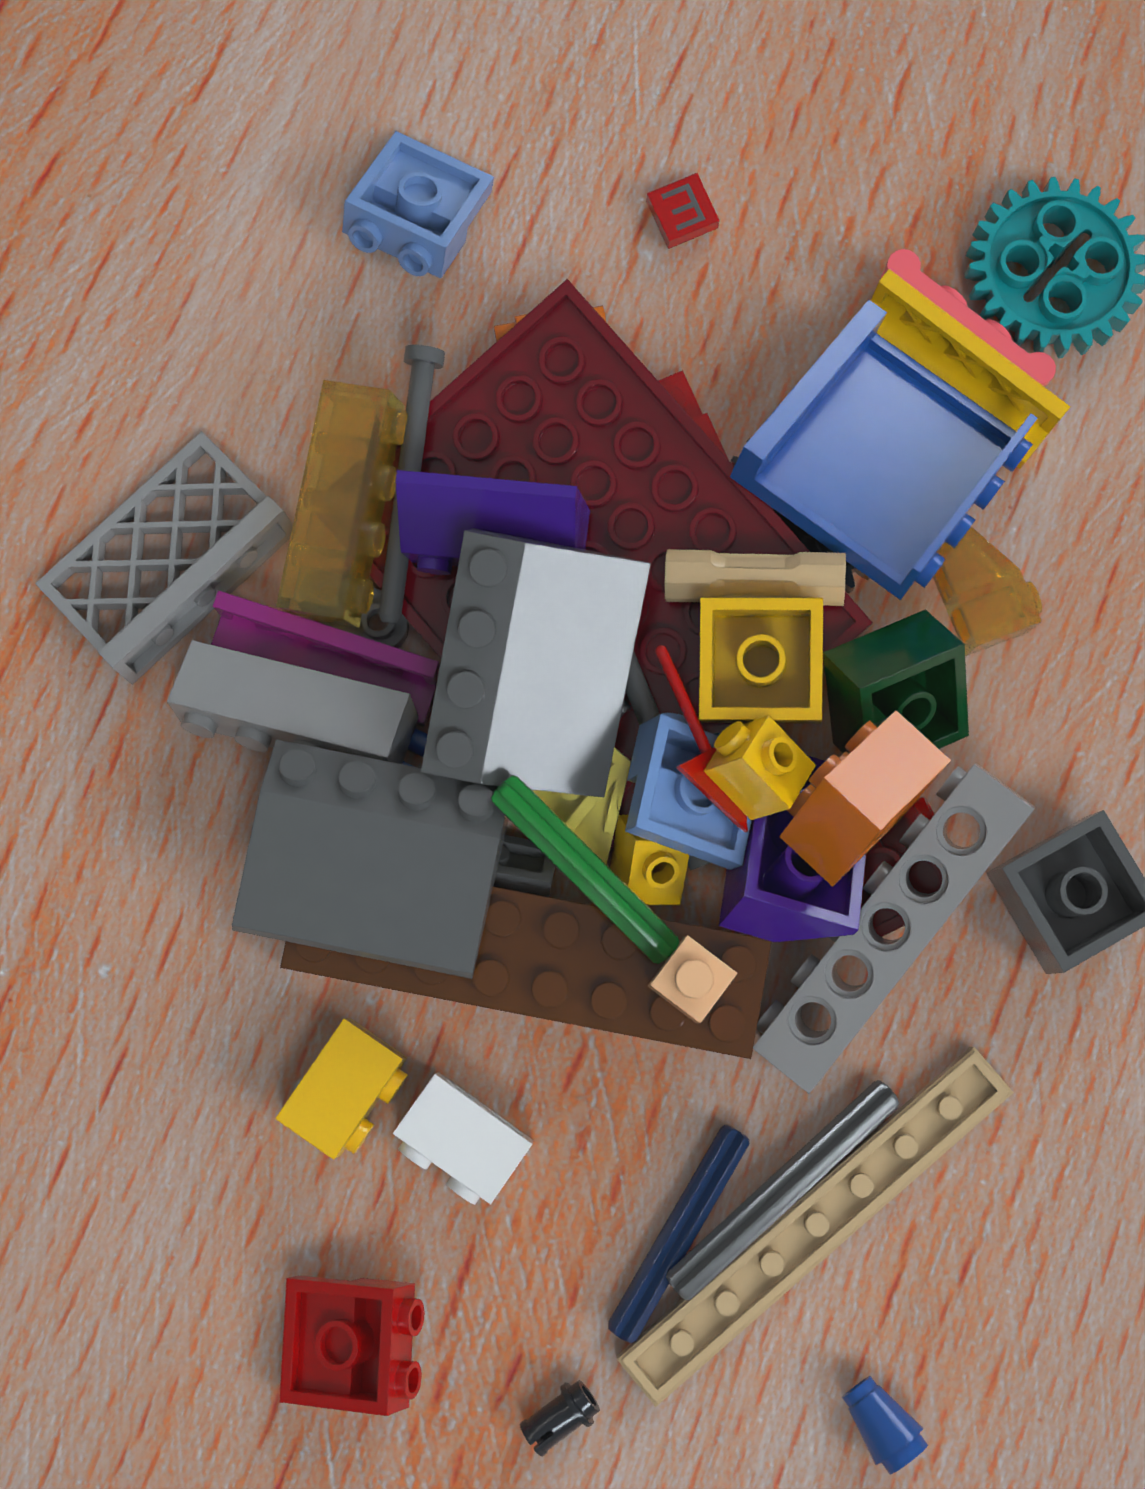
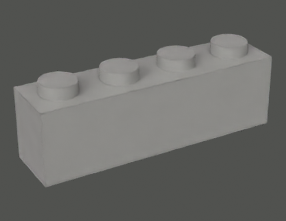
M194 640L190 643L167 700V703L180 720L181 727L203 738H213L215 733L233 737L240 745L258 752H266L269 747L274 748L277 739L402 764L419 718L409 693Z

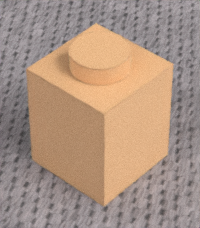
M687 935L680 941L672 955L665 961L647 986L693 1022L701 1023L738 973Z

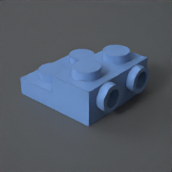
M395 131L346 198L342 232L347 234L351 243L363 252L373 253L379 249L398 258L402 268L414 276H424L428 272L438 278H442L465 244L469 225L491 194L494 176Z
M662 713L639 725L627 778L628 781L636 784L625 832L729 870L742 866L751 820L747 817L748 832L745 833L676 768V766L701 754L685 717L675 713ZM704 731L711 747H714L715 740L720 733L712 734Z

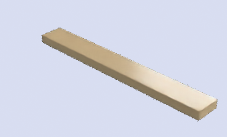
M969 1047L848 1153L691 1300L686 1301L682 1298L645 1330L634 1343H630L617 1355L619 1363L654 1406L657 1407L1014 1092L975 1047Z

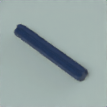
M724 1125L718 1131L608 1321V1329L620 1339L629 1343H634L638 1339L669 1285L666 1278L667 1272L687 1254L748 1148L749 1138L735 1128Z

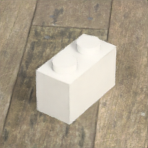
M440 1072L434 1074L393 1132L396 1137L403 1141L398 1150L404 1156L426 1170L431 1163H434L451 1176L446 1185L456 1194L474 1205L480 1197L491 1205L534 1141Z

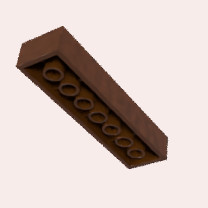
M493 887L472 979L285 941L280 968L751 1059L772 942L757 937L661 919L679 937L680 941L685 936H690L738 973L701 1023L693 1022L647 986L666 960L659 964L653 963L596 906Z

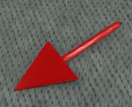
M659 645L656 647L655 653L701 754L676 766V768L738 828L746 833L748 832L747 816L704 772L717 749L711 747L667 648L664 645Z

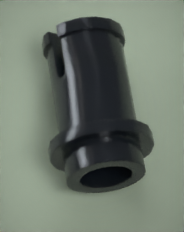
M578 1380L572 1386L565 1382L560 1387L561 1394L530 1418L520 1423V1428L528 1443L532 1445L535 1441L537 1442V1445L534 1446V1451L542 1457L546 1455L548 1450L582 1424L586 1427L594 1424L593 1416L600 1411V1408L594 1396L582 1381Z

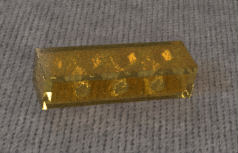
M323 380L276 607L284 612L310 620L359 628L362 614H367L370 610L374 586L369 578L373 559L380 556L384 547L385 526L381 523L385 501H390L395 493L397 472L393 462L397 445L403 444L408 418L407 411L404 410L405 405L391 390Z

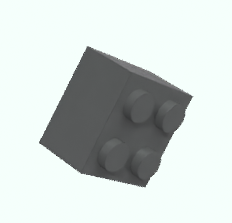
M1104 810L1078 820L987 872L989 879L1046 974L1065 973L1145 927V877Z

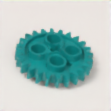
M1051 177L1044 191L1041 192L1036 183L1030 180L1022 191V197L1010 189L1002 200V206L992 203L985 215L987 221H979L972 235L978 241L971 242L965 256L975 262L969 264L964 273V278L980 282L971 290L968 296L969 300H986L987 304L979 316L983 319L996 316L1000 320L999 323L1007 331L1010 329L1015 332L1013 342L1021 346L1026 339L1034 341V352H1043L1048 344H1053L1058 359L1065 356L1070 349L1071 343H1073L1080 355H1084L1093 345V339L1101 346H1104L1113 336L1112 329L1121 332L1131 320L1128 314H1134L1142 304L1143 300L1136 294H1141L1145 289V276L1138 274L1145 269V255L1135 254L1134 252L1145 241V235H1128L1127 230L1136 219L1135 216L1129 215L1118 219L1114 215L1120 203L1118 198L1111 200L1105 206L1099 203L1101 187L1096 186L1088 196L1080 194L1079 179L1074 178L1067 191H1061L1056 177ZM1043 224L1056 225L1062 230L1064 237H1055L1049 234ZM1082 233L1088 234L1090 240L1076 251L1067 266L1061 268L1054 275L1043 291L1032 302H1026L1023 296L1035 287L1047 268L1053 267ZM1085 259L1097 260L1104 266L1106 273H1096L1091 270ZM1017 262L1023 265L1028 271L1029 276L1015 275L1009 270L1007 263ZM1055 297L1065 301L1070 308V313H1062L1055 310L1050 304L1049 298Z

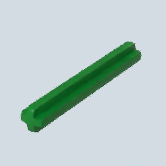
M510 776L497 787L491 796L492 803L653 963L659 964L672 955L680 943L679 937L518 776Z

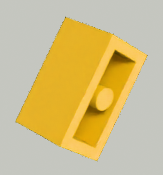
M344 1018L275 1119L333 1160L340 1157L345 1149L355 1154L375 1125L366 1118L376 1103L381 1099L386 1104H389L408 1077V1074L400 1069L408 1057L353 1019Z

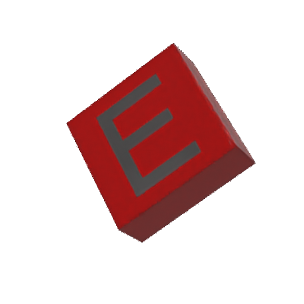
M698 173L647 193L646 202L668 249L716 230L719 227L720 220Z

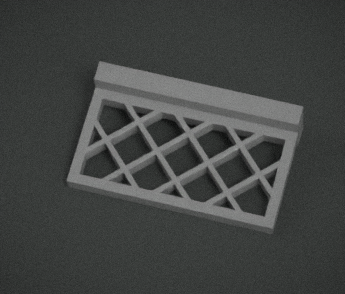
M201 431L35 584L97 649L103 659L133 685L214 610L212 606L218 590L231 594L298 531L285 512L269 496H266ZM206 453L215 462L214 483L187 484L188 468ZM226 474L235 483H225ZM213 495L211 520L184 521L186 496ZM224 495H248L257 504L241 520H223ZM174 496L172 521L146 522L147 506L157 497ZM171 533L169 559L143 560L145 534ZM183 533H210L209 549L199 558L181 559ZM133 534L130 560H104L106 543L115 535ZM168 571L167 588L157 597L139 598L141 572ZM91 572L88 599H66L57 590L74 573ZM103 572H129L127 598H101ZM126 609L125 627L110 641L106 642L98 634L100 610ZM77 610H87L86 620Z

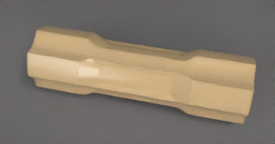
M667 549L665 560L666 602H700V598H823V605L844 606L846 553L799 552L794 555L717 553L712 550Z

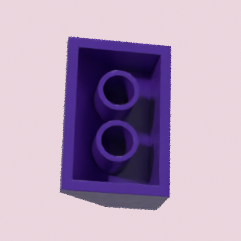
M397 470L395 482L401 553L411 562L417 563V571L436 575H450L452 566L458 567L464 531L472 528L586 550L590 510L577 486Z
M808 756L816 766L800 793L811 784L809 782L810 777L825 762L824 760ZM787 810L751 820L743 864L732 870H726L719 926L771 942L854 935L859 930L866 854L832 887L779 837L794 818Z

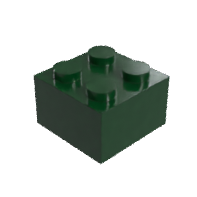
M926 609L823 652L833 744L842 753L847 751L850 754L845 745L869 720L879 727L895 711L899 712L938 749L969 736L965 644Z

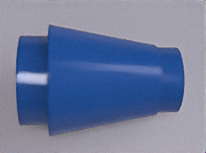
M871 1376L859 1382L842 1396V1399L849 1407L848 1410L875 1465L882 1463L890 1475L906 1466L927 1448L928 1444L920 1434L923 1427L880 1385H877Z

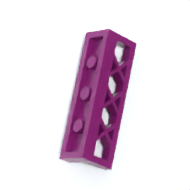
M218 590L212 607L221 617L211 645L409 693L419 716L417 724L426 727L434 702L440 669L439 661Z

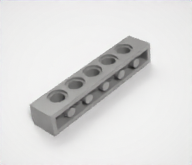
M974 764L968 773L959 766L952 772L936 793L937 796L945 801L931 820L920 814L899 841L908 848L894 867L884 861L864 885L863 890L870 894L871 897L861 908L859 930L854 935L829 937L835 943L825 956L819 960L811 954L790 982L799 989L786 1006L775 1000L758 1021L757 1030L763 1035L753 1046V1049L808 1094L811 1093L1034 811L1035 807L980 765ZM967 813L977 820L980 826V836L975 844L961 847L949 840L946 834V824L953 814ZM929 861L940 869L942 885L938 891L926 894L917 891L912 886L909 872L914 863ZM889 908L897 911L902 916L905 923L902 937L895 940H887L876 933L873 927V917L877 910ZM851 955L858 957L864 962L868 971L867 981L864 984L852 986L841 980L837 972V963L841 957ZM809 1002L823 1005L831 1017L830 1028L824 1031H815L807 1027L801 1016L803 1005Z

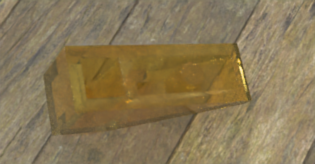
M970 527L955 548L944 543L937 553L946 560L933 576V579L957 637L965 644V656L1029 633L1042 622L1039 613L1042 612V603L1034 584L1030 581L1025 582L1020 568L973 527Z

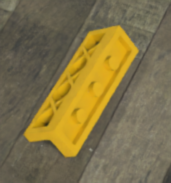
M890 269L879 280L870 300L887 312L877 331L878 335L1016 432L1030 413L1038 418L1024 437L1033 445L1017 465V468L1021 469L1069 410L1070 406Z

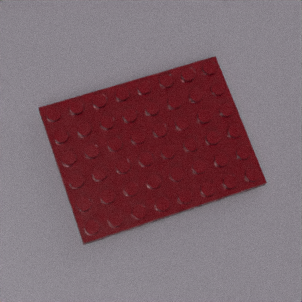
M568 279L430 401L421 472L577 486L590 510L586 550L651 563L634 652L660 714L675 713L683 715L655 653L657 646L664 645L699 718L700 602H666L665 560L667 549L712 550L717 553L794 555L799 552H810L768 504L730 478L734 468L733 464ZM403 426L311 507L381 590ZM409 560L402 614L441 659L458 567L452 566L450 575H436L417 571V563ZM846 592L844 606L823 605V652L856 639L873 624ZM625 692L624 700L630 704L628 696ZM632 706L620 719L615 748L630 761L632 760L639 729V723ZM700 721L704 731L712 734L721 733L729 725L733 724L702 723ZM627 780L619 815H629L636 783ZM615 827L614 836H613V840H612V844H611L610 851L613 849L614 839H615V833H616V827Z

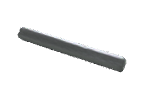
M874 1081L667 1272L666 1278L681 1298L686 1301L691 1300L892 1114L899 1106L896 1094L882 1081Z

